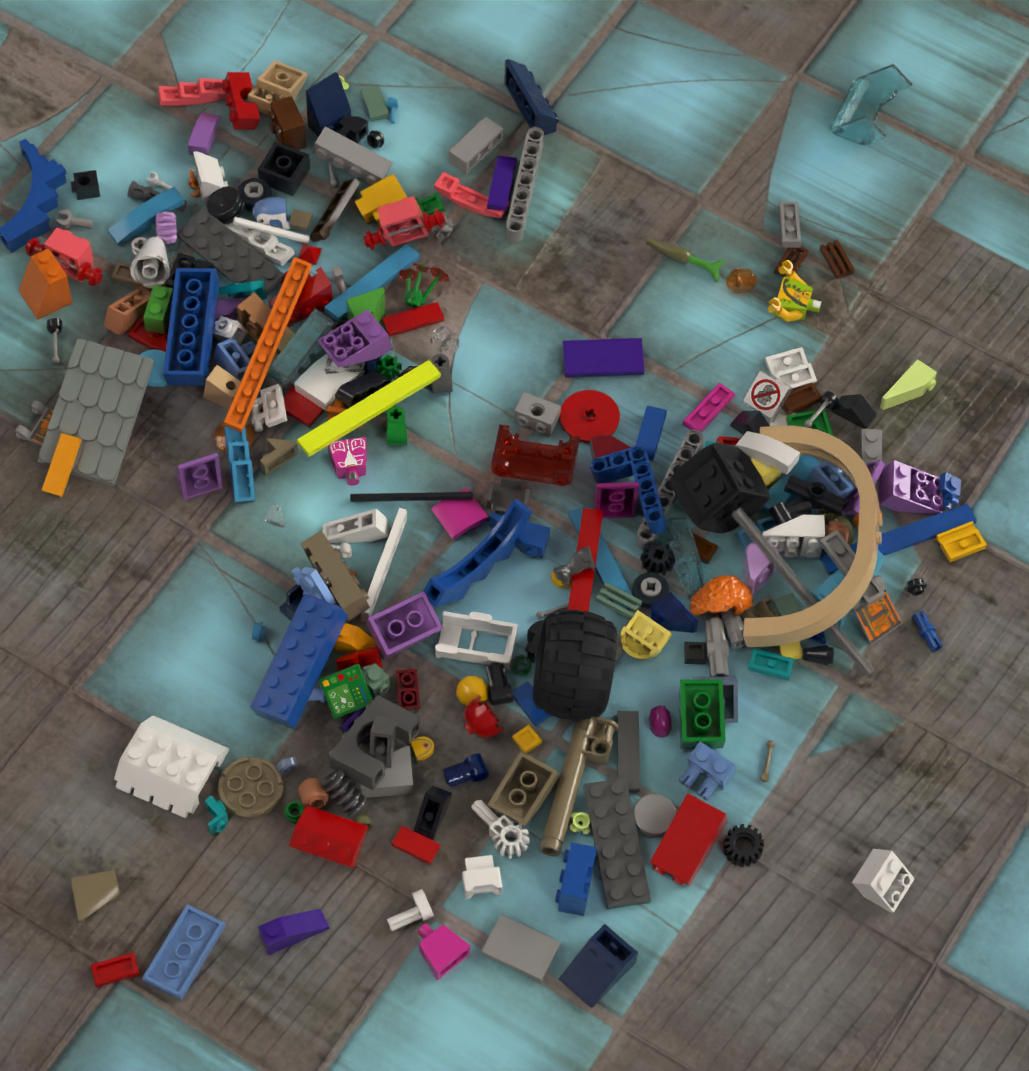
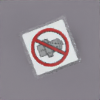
M759 367L740 402L754 411H761L766 419L774 422L793 388Z

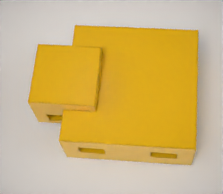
M393 173L360 192L362 198L355 201L366 223L375 219L379 227H381L377 208L408 197Z

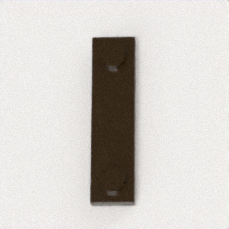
M356 178L342 183L310 234L309 238L313 242L325 240L329 237L330 230L350 198L357 192L356 188L360 182Z

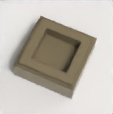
M294 209L289 221L290 228L307 232L313 218V213Z

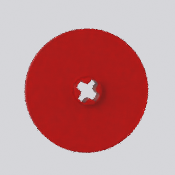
M595 390L579 391L569 396L562 404L560 413L562 428L575 440L590 443L591 437L613 435L618 428L620 421L619 408L615 401L605 393Z

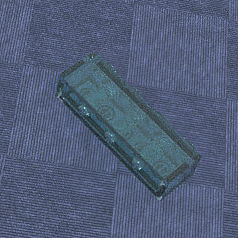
M314 309L270 365L267 375L286 388L290 383L294 384L300 377L299 371L302 368L306 369L312 361L310 357L313 353L317 355L322 347L317 340L333 331L334 321L317 309Z

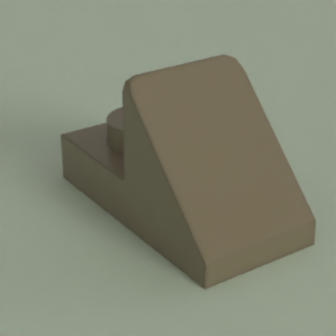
M266 439L267 449L270 453L265 454L260 460L261 471L267 476L298 455L297 443L290 440Z

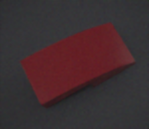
M417 669L396 670L398 705L406 710L420 709Z

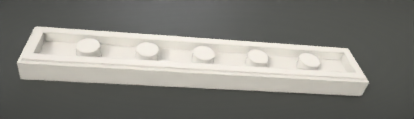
M399 508L367 593L369 599L366 601L370 608L361 613L362 622H366L373 613L407 521L406 509Z

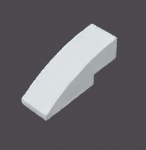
M749 431L745 433L735 446L767 468H770L772 465L786 475L796 465L800 456V452L778 440Z

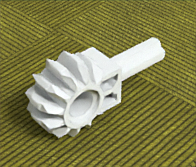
M482 800L474 802L471 808L489 826V836L495 843L494 849L500 850L501 856L507 853L511 859L513 854L520 857L521 851H527V844L530 843L527 829H522L520 823L514 826V822L510 821L505 815L498 818ZM512 837L516 840L514 842H509L506 839Z

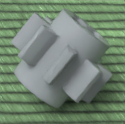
M451 218L446 219V223H443V228H440L438 225L433 226L430 232L431 235L436 234L438 239L447 238L450 232H453Z

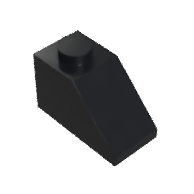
M432 785L424 795L413 831L433 840L445 817L452 793Z

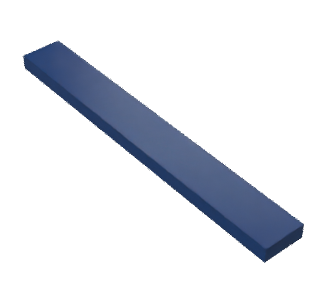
M965 504L882 533V543L878 544V550L885 556L936 538L940 533L971 521L976 524L977 519L969 505ZM857 543L849 545L856 554ZM827 553L820 555V561L827 574H834L838 567Z

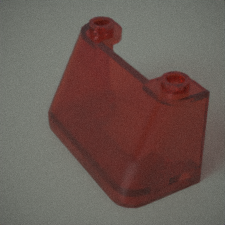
M499 425L491 462V470L495 475L558 486H567L572 483L579 454V436L570 435L567 442L563 443V440H559V445L554 446L519 440L518 433H515V436L510 433V426Z

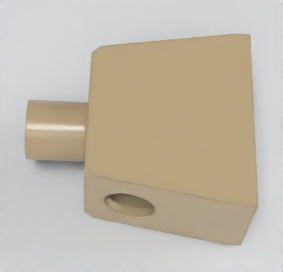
M216 365L206 379L203 397L229 410L241 381Z

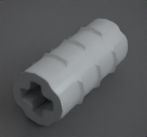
M733 607L726 612L721 611L720 614L731 647L738 649L746 646L743 637L744 622L741 615L733 614L735 609Z

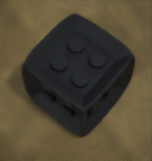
M713 443L706 446L677 469L670 478L672 488L689 518L697 527L709 532L722 534L736 529L740 524L731 515L737 509L741 508L743 510L742 513L745 512L744 514L748 516V519L757 513L770 499L769 491L750 458L740 448L724 443Z

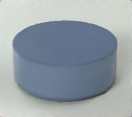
M286 758L277 763V771L283 775L298 768L296 758Z

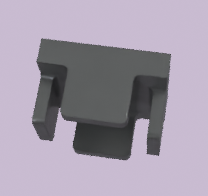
M502 476L501 484L491 482L487 496L486 514L489 517L487 522H490L491 512L504 515L513 500L518 499L529 508L532 488L522 487V479L516 477Z

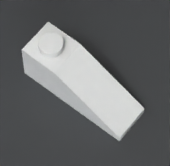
M372 509L324 523L322 525V532L330 543L373 542L388 537V519L377 509Z

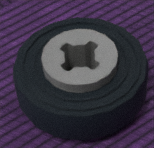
M258 178L243 181L237 190L245 201V209L252 211L256 202L272 196L268 183Z
M654 572L644 573L635 579L632 586V595L642 601L641 607L655 609L667 601L669 585L660 574Z

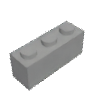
M487 117L481 122H477L469 133H465L457 144L451 146L449 149V163L463 173L468 174L503 141V128Z

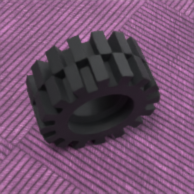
M740 824V828L736 825L733 827V830L730 829L728 831L723 846L724 854L727 855L728 861L732 859V864L735 866L737 862L740 863L739 867H743L744 864L749 867L752 862L753 864L757 863V860L761 858L764 848V839H762L761 833L757 834V828L752 830L751 825L744 828V824ZM740 839L748 840L752 844V849L748 852H741L736 848L735 843Z

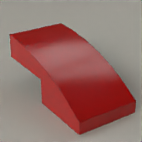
M378 646L358 650L336 659L338 672L356 664H360L361 669L368 665L372 666L374 663L382 668Z

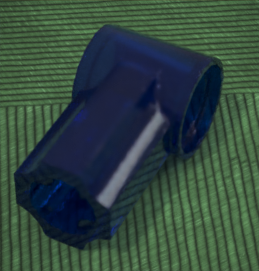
M476 753L468 756L462 763L443 769V774L447 785L451 788L470 780L472 782L484 780L489 776V771L482 755Z

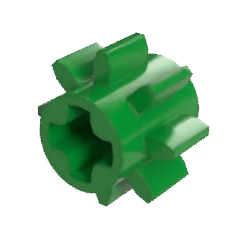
M389 355L379 359V365L377 366V372L390 380L396 376L398 377L400 374L399 370L402 369V363H397V357Z

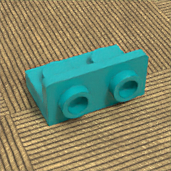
M264 279L219 287L220 295L228 294V297H232V299L249 297L254 292L261 300L267 298Z

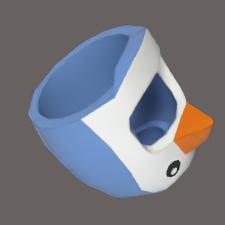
M270 197L256 202L252 214L257 223L290 230L286 198Z

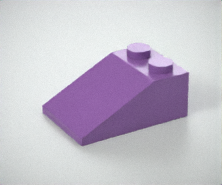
M218 453L180 464L175 469L176 482L183 500L223 488Z
M424 591L369 617L365 622L376 646L379 648L383 660L410 648L443 629Z

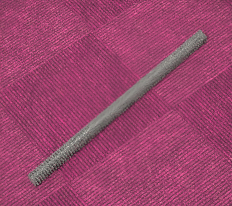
M741 508L737 509L731 516H734L733 518L737 520L736 522H739L738 524L742 526L741 528H744L743 530L747 532L746 534H749L748 536L752 538L751 540L756 542V546L761 548L760 550L764 552L763 554H766V558L771 560L770 563L772 562V565L776 566L775 569L777 568L780 575L783 574V579L794 589L793 591L799 595L798 597L804 601L803 603L807 607L818 603L817 599H814L815 596L813 597L812 593H809L810 590L808 591V588L804 587L805 584L802 585L803 582L801 583L800 578L797 579L798 576L796 577L795 572L792 573L793 570L791 571L788 564L785 565V560L783 558L780 559L781 556L779 557L780 554L776 550L774 551L775 548L771 544L768 545L770 542L766 538L763 539L765 536L759 532L760 530L757 531L758 528L754 526L755 524L752 525L753 522L749 520L750 518L747 519L748 516L744 514L745 512L742 513L743 510ZM837 623L827 628V631L831 633L830 635H833L832 638L835 637V642L837 644L840 643V648L844 652L846 651L845 654L851 658L850 660H853L852 662L856 664L855 666H858L857 668L861 670L860 672H863L864 676L869 675L874 668L863 658L862 653L860 654L859 650H856L857 647L855 648V645L851 644L852 641L848 640L847 635L844 636L845 633L843 634L842 629L838 628Z

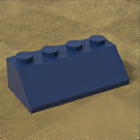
M510 59L505 60L504 84L529 128L538 127L543 130L544 135L555 132L558 116L555 112H552L548 99L542 95L540 85L535 83L533 73L528 71L524 64Z

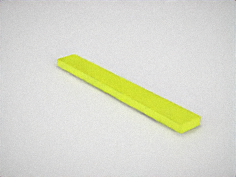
M428 360L298 438L297 444L310 457L439 379L441 373Z

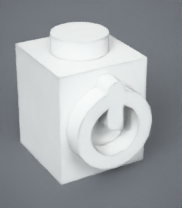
M221 316L218 321H215L213 335L220 342L234 338L240 345L248 331L239 321Z

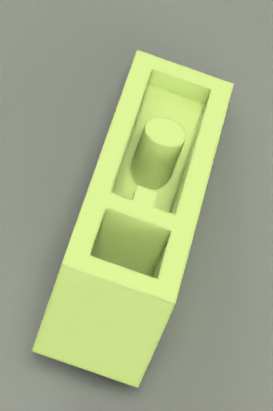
M917 359L882 397L880 409H888L923 396L927 390L931 391L936 384L935 377L937 372Z

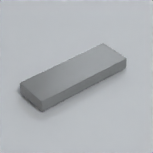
M779 201L781 247L801 248L798 202Z

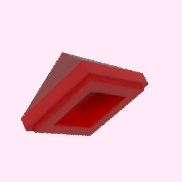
M303 244L298 259L316 265L322 248Z

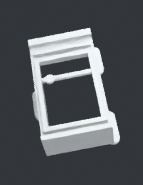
M443 612V629L440 633L439 642L435 647V658L444 657L484 665L498 662L504 664V667L510 670L518 634V624L492 620L490 614L471 612L469 615ZM462 629L473 631L471 633L472 638L469 650L458 648ZM476 632L508 637L505 654L473 651L474 640L477 637Z

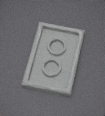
M501 914L481 954L542 982L561 942Z

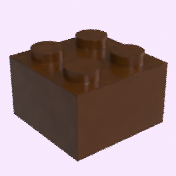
M292 96L271 102V111L268 113L272 123H269L272 134L276 133V141L296 150L307 148L305 123Z

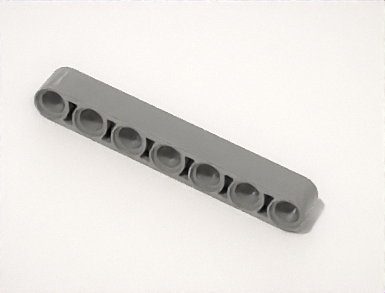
M532 127L527 131L508 214L506 238L512 243L520 242L525 232L543 150L544 132L538 127Z
M691 430L686 434L658 489L661 503L665 505L663 511L666 521L678 499L672 488L670 478L677 469L702 450L704 437L698 430ZM645 516L638 528L636 545L641 550L645 546L649 547L651 542L655 544L660 535L650 532Z

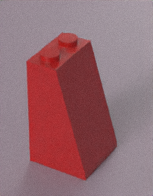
M687 793L650 860V864L653 866L652 870L662 876L665 873L672 876V881L680 886L684 884L690 886L728 823L726 813Z

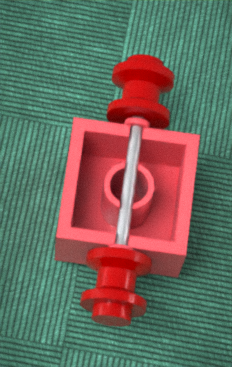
M414 196L404 198L400 201L378 207L381 227L373 234L370 231H366V236H363L366 247H370L371 250H374L375 245L380 243L383 246H387L386 239L394 247L429 236L428 232L432 231L433 226L444 227L443 223H446V218L443 211L439 212L438 209H435L432 215L422 213Z
M57 227L42 245L36 237L26 243V254L30 257L49 248L65 274L81 283L87 279L90 286H95L103 278L100 268L92 269L94 261L90 243L84 238L73 235L68 230H62Z

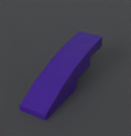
M498 156L487 209L507 210L517 158Z

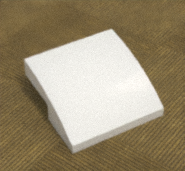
M803 347L764 359L771 378L788 388V390L817 382L812 365L808 363Z

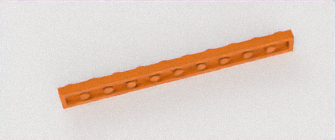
M296 257L293 258L223 423L224 426L242 433L312 264Z

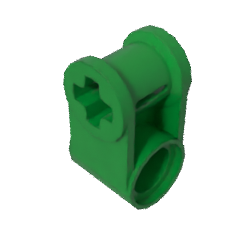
M393 406L387 411V446L407 445L405 412L399 406Z

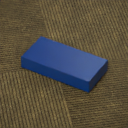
M529 681L512 691L513 699L534 726L552 716L545 713L544 709H537L533 702V687Z

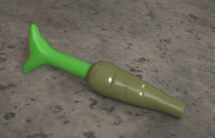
M652 238L647 239L646 245L655 248L679 263L686 264L689 262L708 270L715 282H718L719 267L723 265L724 259L709 263L692 256L691 252L683 247Z

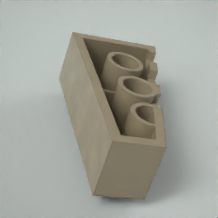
M322 531L300 543L313 569L318 571L338 606L342 607L348 615V621L370 608L366 601L369 599L368 594L364 588L359 589L360 583L354 574L350 575L351 570L345 561H341L340 553L336 548L333 549Z

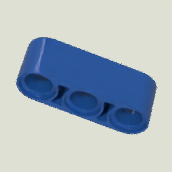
M647 405L636 446H643L647 451L649 459L654 460L667 410Z

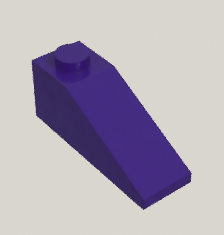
M321 909L279 917L258 926L259 937L268 955L329 929Z

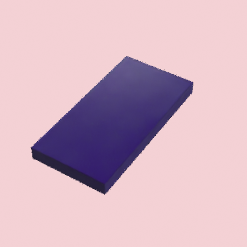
M642 338L563 341L565 378L644 375L645 373Z

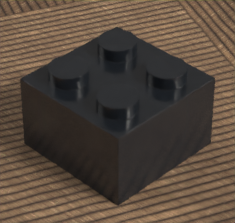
M274 142L258 168V179L266 181L270 188L294 196L310 170V156L302 151Z

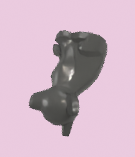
M586 546L576 552L567 565L554 568L553 572L556 578L562 581L564 586L570 584L572 575L579 574L587 568L596 570L590 547Z

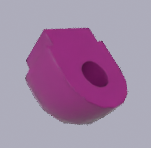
M665 706L653 707L648 719L650 730L657 737H666L672 730L670 711Z

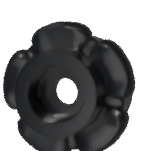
M372 130L367 136V142L372 148H381L384 144V136L381 132Z
M922 578L912 579L907 582V591L912 593V595L924 593V589L927 587Z

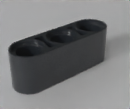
M372 371L341 385L337 390L336 398L351 407L390 384L391 380L376 371Z

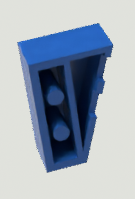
M571 843L570 850H565L563 863H566L565 870L561 869L559 883H562L561 890L557 889L555 903H559L558 911L584 916L597 847Z

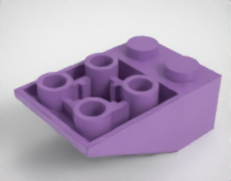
M368 309L317 340L338 368L377 359L393 349L389 335Z
M893 460L883 468L880 474L879 505L898 512L940 514L943 512L942 503L944 499V494L939 492L940 478Z

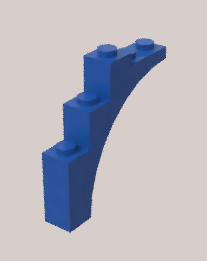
M26 138L20 141L19 144L21 153L32 171L31 189L20 211L0 228V241L10 253L25 246L30 239L38 238L50 231V219L47 213L58 207V194L55 189L67 183L65 177L67 172L64 166L58 164L54 159L48 162L47 158L41 156L33 143L30 144Z
M518 499L513 500L496 526L473 551L452 568L430 578L423 590L429 602L434 607H439L461 600L472 583L486 579L496 562L509 558L517 545L515 540L532 514V511Z

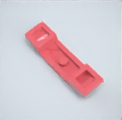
M443 172L434 185V188L447 199L477 214L502 218L506 212L487 209L488 196L461 185L460 179ZM508 201L507 209H508V207H509L510 204H511L510 201Z

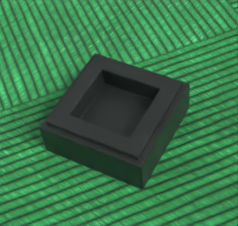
M685 642L684 664H705V642Z

